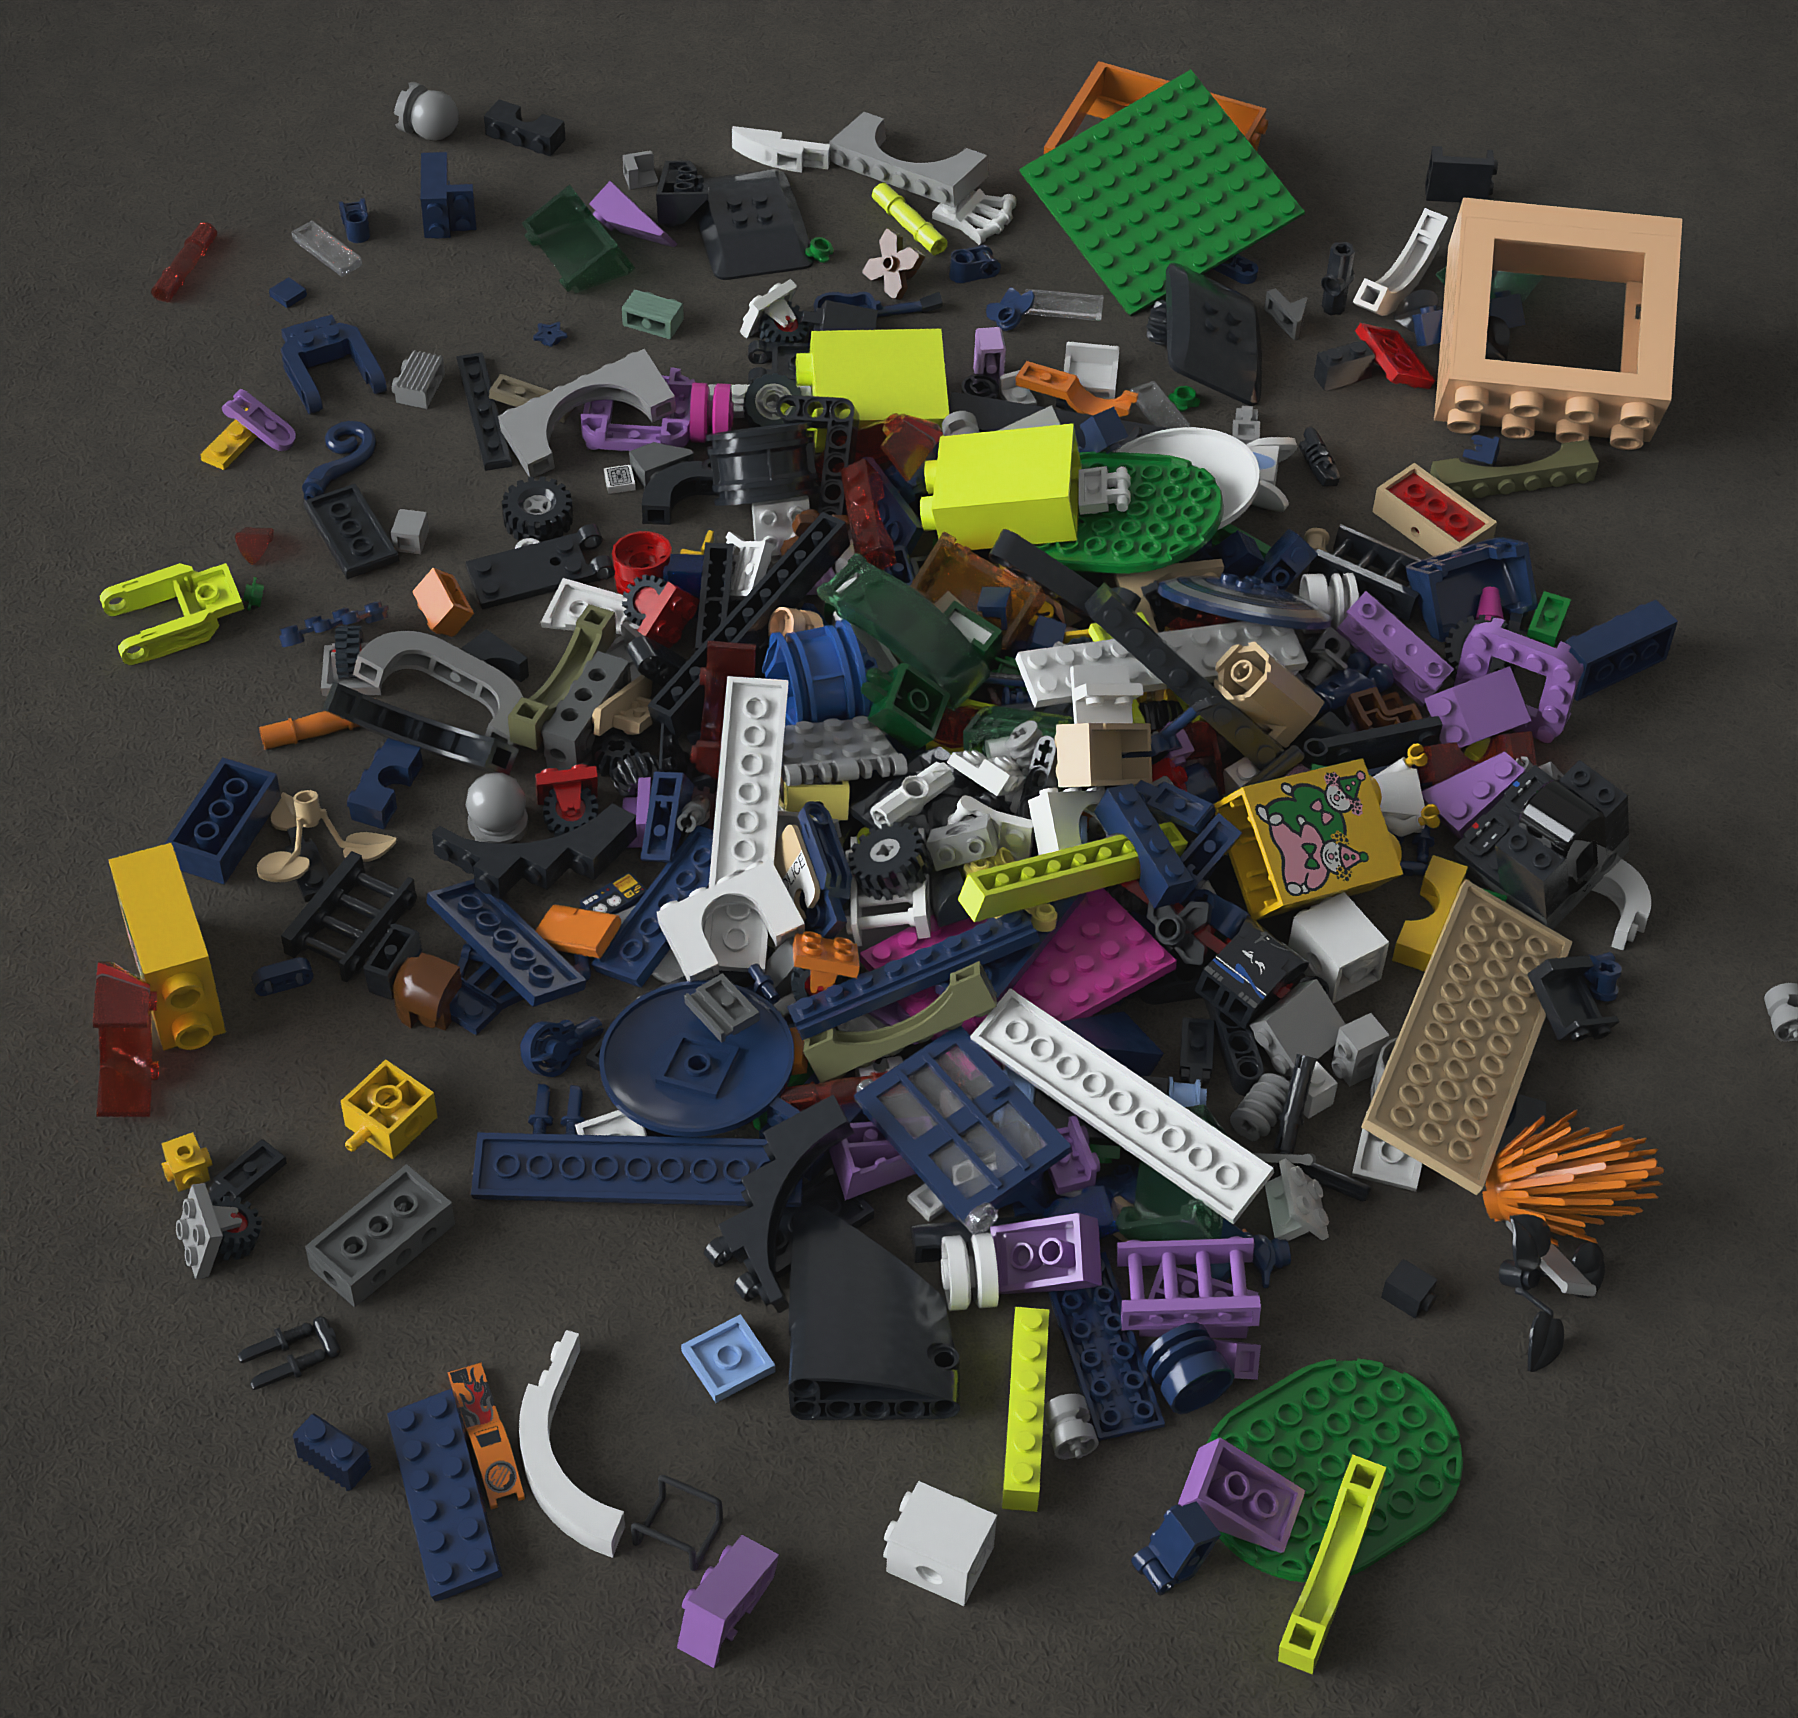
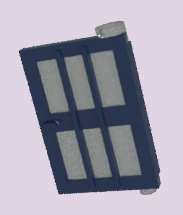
M962 1026L949 1030L875 1081L870 1078L863 1080L857 1086V1093L854 1094L855 1101L863 1109V1113L951 1214L957 1220H960L973 1235L985 1232L994 1224L998 1217V1212L994 1208L995 1205L1073 1152L1070 1143L979 1044L970 1039V1035Z

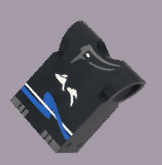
M1247 916L1238 935L1204 968L1194 991L1245 1029L1278 993L1281 987L1292 983L1304 973L1309 966V962L1286 944L1277 940L1268 930L1251 917Z

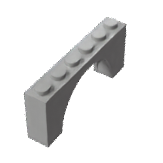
M866 112L859 115L829 141L831 162L953 208L989 177L987 155L968 148L953 157L928 163L906 162L887 155L879 148L886 140L884 119Z
M645 349L630 353L621 360L606 364L597 371L588 375H582L571 383L558 386L553 391L540 397H534L527 403L508 409L498 416L502 434L529 477L541 475L555 468L553 454L549 448L553 429L567 412L581 404L595 400L622 401L641 410L652 423L676 412L675 396Z

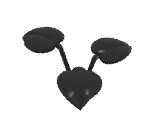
M1492 270L1491 282L1496 278L1498 271ZM1425 289L1417 290L1400 302L1394 313V320L1415 333L1412 315L1420 314V308L1436 305V309L1439 310L1443 309V306H1438V296L1435 292ZM1488 316L1485 359L1506 361L1510 342L1508 325L1500 317Z
M1517 1214L1509 1217L1513 1230L1512 1249L1514 1260L1506 1259L1503 1261L1499 1269V1280L1502 1285L1516 1288L1515 1294L1522 1295L1542 1310L1534 1317L1529 1335L1527 1371L1535 1372L1552 1363L1562 1351L1564 1326L1560 1319L1553 1318L1554 1312L1551 1308L1526 1291L1535 1288L1540 1281V1277H1549L1543 1270H1538L1536 1267L1541 1264V1257L1545 1256L1550 1249V1228L1540 1217L1530 1214ZM1584 1242L1574 1252L1572 1264L1591 1284L1596 1286L1597 1293L1605 1275L1604 1254L1596 1243ZM1575 1295V1296H1577V1297H1579V1298H1585V1299L1592 1297V1296H1584V1295Z

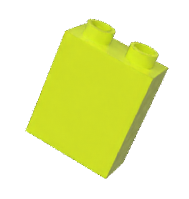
M941 329L811 331L810 353H796L797 386H811V396L846 398L857 409L860 420L856 452L919 450L926 445L932 447L934 441L903 421L905 416L943 433L942 422L949 415ZM823 408L815 409L812 417L820 416L823 413ZM850 409L841 411L839 418L845 419L848 417ZM807 429V431H814L815 453L825 452L827 429ZM847 436L839 437L836 444L839 446L845 444Z
M1074 423L940 436L937 460L925 461L926 488L928 494H933V496L921 497L920 515L924 531L937 530L941 552L993 548L1003 529L1018 534L1031 544L1076 541L1079 517V469H1082Z

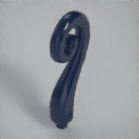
M346 421L332 426L327 431L325 442L328 449L338 454L354 452L315 468L302 485L305 500L323 495L328 485L334 479L361 466L372 456L376 447V436L368 425L357 421ZM344 435H355L362 439V443L359 446V448L356 451H354L358 445L357 439L355 437H350L349 439L343 442H340L337 439Z

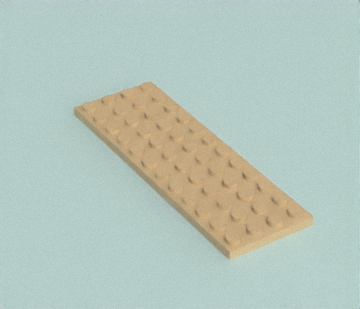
M1465 880L1458 890L1361 1128L1477 1195L1484 1187L1546 1016L1527 974L1546 959L1567 957L1572 941L1470 881Z

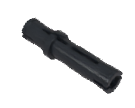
M1296 1054L1295 1066L1283 1114L1280 1113L1278 1118L1281 1122L1274 1145L1275 1149L1286 1150L1291 1153L1295 1151L1300 1125H1303L1305 1120L1302 1119L1317 1058Z

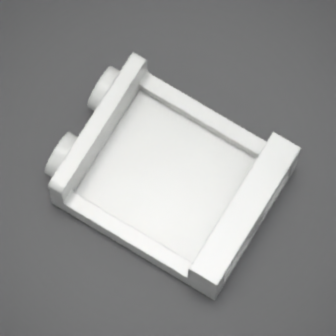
M1067 342L1064 372L1076 375L1081 385L1094 396L1103 399H1115L1120 348L1118 346Z

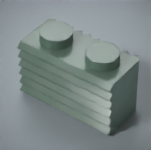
M634 289L627 302L622 306L623 326L667 339L672 338L684 320L683 303L675 299L656 296L651 292H642Z

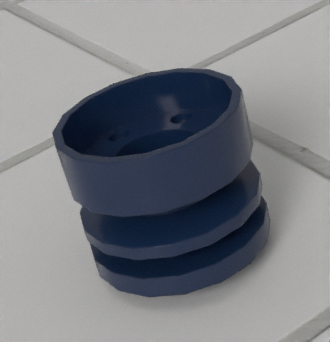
M1197 1322L1183 1324L1163 1334L1150 1345L1143 1358V1363L1149 1373H1151L1155 1383L1161 1385L1160 1390L1173 1412L1178 1414L1190 1413L1216 1401L1228 1390L1235 1376L1222 1353L1216 1351L1217 1347L1204 1325Z

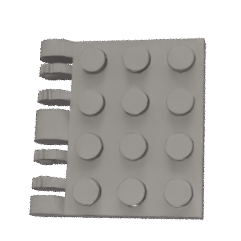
M856 716L851 720L827 719L819 723L801 721L797 722L796 725L785 726L781 777L787 786L801 785L802 782L805 785L813 784L815 775H818L823 783L831 782L832 776L836 782L857 780L859 774L863 779L871 778L872 770H877L882 777H887L890 773L893 776L906 775L907 761L902 753L898 754L881 730L867 720L868 717Z

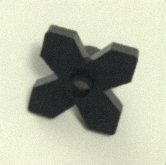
M1149 901L1147 918L1156 926V934L1152 937L1171 955L1177 951L1184 964L1206 966L1208 947L1194 934L1211 923L1212 905L1207 902L1191 901L1178 914L1173 905L1154 909Z

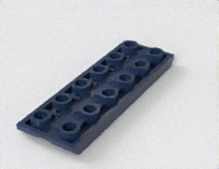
M1106 1252L1100 1253L1102 1286L1076 1290L1048 1291L1081 1394L1085 1397L1090 1413V1422L1094 1426L1098 1441L1165 1427V1422L1133 1330H1122V1298Z

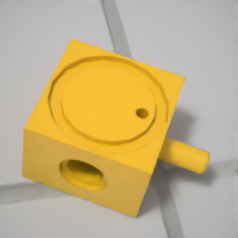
M386 1059L341 1100L345 1126L355 1132L345 1142L346 1148L351 1152H355L367 1141L394 1159L437 1118L434 1092Z

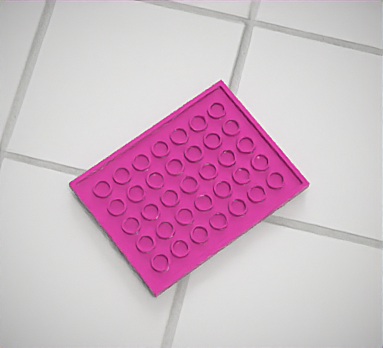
M1104 888L1086 892L1085 898L1012 990L1059 1022L1086 1018L1175 970L1177 960ZM933 914L930 916V938L918 939L916 927H908L860 952V962L870 972L890 961L913 954L921 948L930 947L950 936H956L973 929L976 925L985 923L988 919L973 922L970 917L939 928ZM934 985L897 1002L912 1017L932 1004L940 995L935 993ZM988 1014L983 1017L974 1016L967 1019L961 1026L971 1036ZM944 1029L935 1033L931 1039L934 1041L949 1030ZM957 1046L945 1053L971 1082L983 1076ZM989 1055L990 1058H991L998 1066L1003 1065L1001 1062H999V1061L996 1060L994 1057H992L991 1055Z

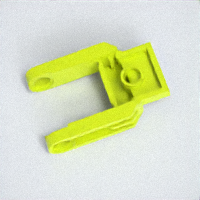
M179 563L106 588L100 595V601L104 612L109 616L142 609L177 597L184 617L140 631L141 634L122 641L118 645L122 661L127 665H134L207 642L219 627L217 618L243 610L242 600L227 563L201 572L193 571L192 566ZM114 598H123L118 604H109ZM132 647H141L138 652L127 653Z

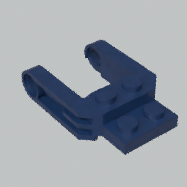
M331 314L281 329L282 337L285 341L281 348L283 367L308 414L319 412L323 409L319 392L306 368L343 358L348 354L352 357L366 384H370L374 394L387 391L383 372L356 326L336 323Z
M810 801L800 810L798 818L802 827L801 833L819 882L820 896L814 908H807L804 892L801 891L799 903L806 915L804 921L805 932H815L820 934L822 938L833 940L847 923L842 906L849 899L853 876L829 811L822 804ZM810 815L814 816L819 822L813 820Z

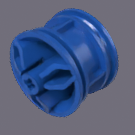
M842 619L836 622L835 627L833 625H826L810 630L790 632L785 635V638L780 632L772 633L762 666V673H765L764 679L788 680L785 726L796 725L797 722L801 721L819 723L827 719L851 720L856 716L868 717L873 702L861 694L862 692L860 691L862 684L866 683V681L869 682L866 678L869 668L878 669L876 659L868 654L866 647L856 637L850 623L846 619Z

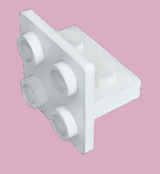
M1074 665L1070 668L1074 724L1133 723V700L1143 695L1142 683H1130L1128 665Z
M1286 1158L1280 1160L1281 1176L1265 1184L1274 1237L1279 1240L1286 1239L1289 1241L1310 1231L1321 1240L1329 1238L1327 1231L1329 1220L1322 1206L1323 1190L1319 1182L1311 1179L1299 1166L1293 1165Z

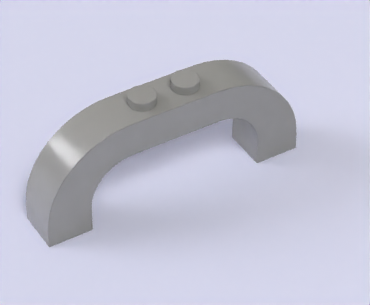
M396 631L383 634L370 641L358 654L353 675L377 688L382 685L391 673L397 670L416 669L478 700L490 710L493 716L485 736L498 739L516 747V743L510 742L508 715L523 696L516 684L507 675L493 666L440 638L416 631Z

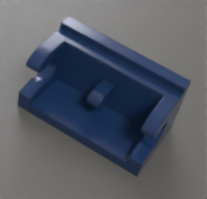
M1481 435L1472 436L1473 443L1477 445L1476 451L1465 449L1463 453L1464 460L1482 466L1495 467L1502 444L1501 439L1495 436L1494 439Z

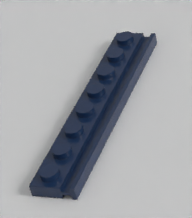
M1023 909L1007 913L990 922L978 924L966 932L950 936L930 947L921 948L906 957L890 961L870 972L861 973L857 978L839 985H832L826 990L810 997L801 998L797 1002L788 1005L787 1009L802 1040H805L950 979L951 973L980 961L981 965H984L1040 941L1039 936Z

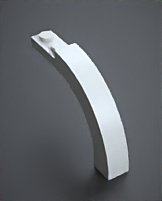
M566 1330L561 1342L556 1341L551 1353L552 1364L549 1371L544 1370L542 1372L538 1386L528 1384L523 1397L519 1420L523 1467L534 1497L552 1522L580 1544L613 1558L625 1528L624 1511L604 1505L579 1490L563 1473L550 1445L552 1418L580 1352L579 1333Z

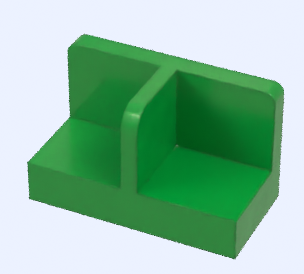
M1544 591L1529 626L1527 637L1548 643L1549 646L1555 648L1567 618L1571 599Z

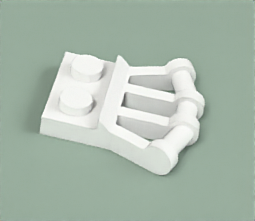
M981 189L973 190L955 208L940 203L932 212V219L962 230L980 245L986 241V238L994 234L999 235L1004 230V225H1008L1013 219L1012 209L1015 208L1017 199L1011 194L996 197L985 195ZM992 207H998V208H1002V209H1001V210H997V209L992 208ZM975 213L991 218L992 220L976 215ZM971 224L978 226L980 228L975 229Z
M729 531L726 539H728L726 543H734L735 549L736 547L740 548L739 555L734 556L733 559L735 569L731 581L730 602L736 599L742 601L766 575L774 545L766 541H744L742 537Z
M970 796L961 797L957 803V810L948 817L947 825L974 818L967 815L973 814L980 817L990 814L999 840L998 848H1007L1015 861L1031 857L1034 835L1032 820L995 811ZM964 864L958 865L957 867L963 868Z

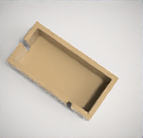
M1150 723L1056 725L1055 745L1058 760L1056 766L1058 787L1121 786L1130 783L1137 785L1140 780L1152 783L1151 757L1122 758V752L1151 751Z

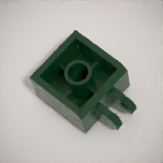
M901 663L887 673L882 672L879 668H869L866 674L869 682L863 683L860 691L862 692L861 694L873 702L867 720L912 752L934 740L950 693L910 664Z

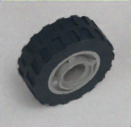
M777 373L772 375L765 374L761 378H756L748 386L744 397L743 410L744 417L748 420V425L754 428L785 424L778 416L776 409L769 408L767 403L771 401L777 402L784 395H801L802 391L800 387L796 386V382L788 379L785 375L781 376ZM796 406L789 407L785 415L790 416L794 414Z

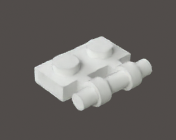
M1107 466L1079 469L1080 515L1109 511V504L1112 503L1117 505L1118 511H1126L1128 504L1131 502V493L1128 490L1131 480L1127 468L1119 467L1114 473H1108Z

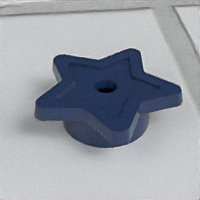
M560 322L551 325L539 323V332L533 336V340L553 347L561 339H565L568 336L567 333L560 330Z

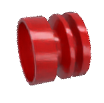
M639 531L625 535L614 544L612 559L618 594L629 593L630 589L627 588L629 583L635 586L634 579L637 577L642 579V575L650 577L654 575L676 585L674 569L672 567V547L669 540L663 535L650 531Z

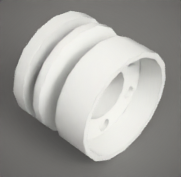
M1339 573L1332 574L1329 586H1327L1324 574H1304L1300 582L1299 596L1316 604L1332 617L1330 625L1336 630L1348 616L1346 611L1359 599V592L1353 573L1343 574L1342 579ZM1302 629L1304 634H1322L1326 630Z

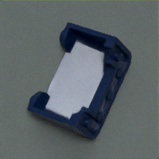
M1504 537L1491 538L1413 562L1406 566L1407 578L1412 590L1420 593L1417 603L1430 636L1437 639L1438 642H1445L1446 637H1449L1450 629H1456V623L1460 620L1465 624L1469 616H1473L1474 620L1476 619L1482 589L1485 587H1496L1499 589L1502 611L1505 614L1513 612L1522 614V617L1528 615V611L1535 610L1538 606L1529 547L1526 542Z

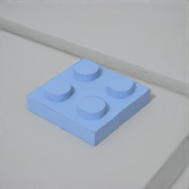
M741 1314L681 1344L682 1353L715 1403L775 1372V1364Z

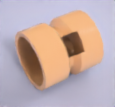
M779 607L770 617L768 633L770 637L772 633L780 632L785 638L787 633L824 627L820 615L815 612Z

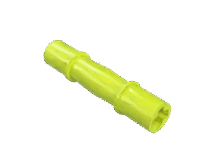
M880 183L874 188L872 198L889 216L892 215L902 227L909 231L915 241L921 243L934 256L944 252L948 244L947 239L930 222H926L917 211L910 207L901 195H898L887 183Z

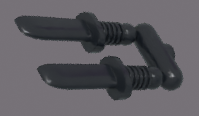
M319 1316L314 1319L313 1326L310 1323H304L301 1326L298 1325L297 1328L288 1329L284 1333L279 1327L274 1329L276 1336L243 1349L238 1354L240 1363H246L280 1348L285 1352L290 1349L288 1343L290 1344L294 1340L297 1341V1339L300 1340L304 1336L311 1335L314 1329L324 1350L317 1349L313 1353H307L303 1357H297V1359L294 1358L293 1354L286 1357L287 1363L255 1376L250 1382L252 1389L263 1388L292 1375L299 1378L302 1376L300 1369L303 1370V1368H309L310 1365H316L317 1362H323L326 1354L331 1358L339 1356L341 1348L327 1319Z

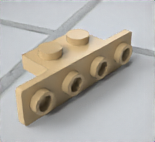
M640 675L596 707L592 715L594 735L601 736L612 727L621 729L626 734L637 735L651 726L653 723L647 705L652 701L649 698L652 694L653 681Z

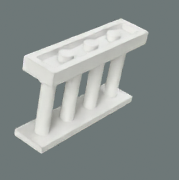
M919 828V833L922 835L927 846L924 828ZM857 836L851 837V847L854 843L858 844ZM852 849L846 850L847 862H850L848 859L849 853H853ZM924 874L926 880L923 884L917 882V889L913 892L908 889L904 891L906 896L899 898L898 894L893 895V900L887 901L885 896H882L881 900H875L873 895L870 898L862 895V891L853 876L851 883V915L846 916V930L848 935L853 934L855 944L862 946V930L910 924V927H916L918 939L930 938L929 874ZM909 902L910 905L913 904V908H908L907 912L862 917L863 907Z

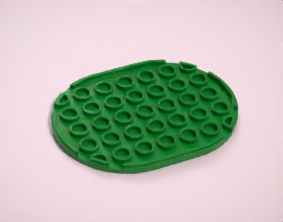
M1094 451L1081 452L1079 455L1082 469L1107 466L1108 473H1114L1119 467L1127 468L1131 480L1130 487L1128 488L1131 493V502L1128 504V509L1124 512L1118 511L1117 505L1112 503L1109 504V511L1080 515L1079 511L1076 541L1033 545L1074 571L1140 573L1164 568L1191 556L1214 536L1221 524L1224 513L1222 491L1217 485L1215 478L1205 468L1200 469L1192 465L1191 461L1180 457L1126 452H1110L1108 454L1105 451L1098 453Z
M1360 1358L1357 1361L1329 1359L1299 1369L1231 1410L1216 1425L1206 1443L1208 1444L1218 1438H1222L1305 1490L1285 1551L1282 1553L1219 1531L1221 1534L1219 1539L1236 1556L1250 1566L1269 1575L1297 1582H1307L1352 1455L1385 1466L1386 1473L1384 1485L1349 1576L1370 1567L1431 1528L1445 1514L1454 1500L1463 1471L1459 1432L1453 1418L1440 1399L1428 1387L1408 1373L1404 1372L1402 1374L1383 1366L1381 1362Z

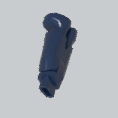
M1357 651L1351 654L1346 662V665H1348L1346 670H1337L1313 689L1324 701L1317 715H1325L1328 712L1334 713L1340 706L1344 707L1349 695L1373 687H1377L1379 693H1383L1393 685L1394 676L1392 670L1384 663H1379L1371 668L1370 660L1363 652Z

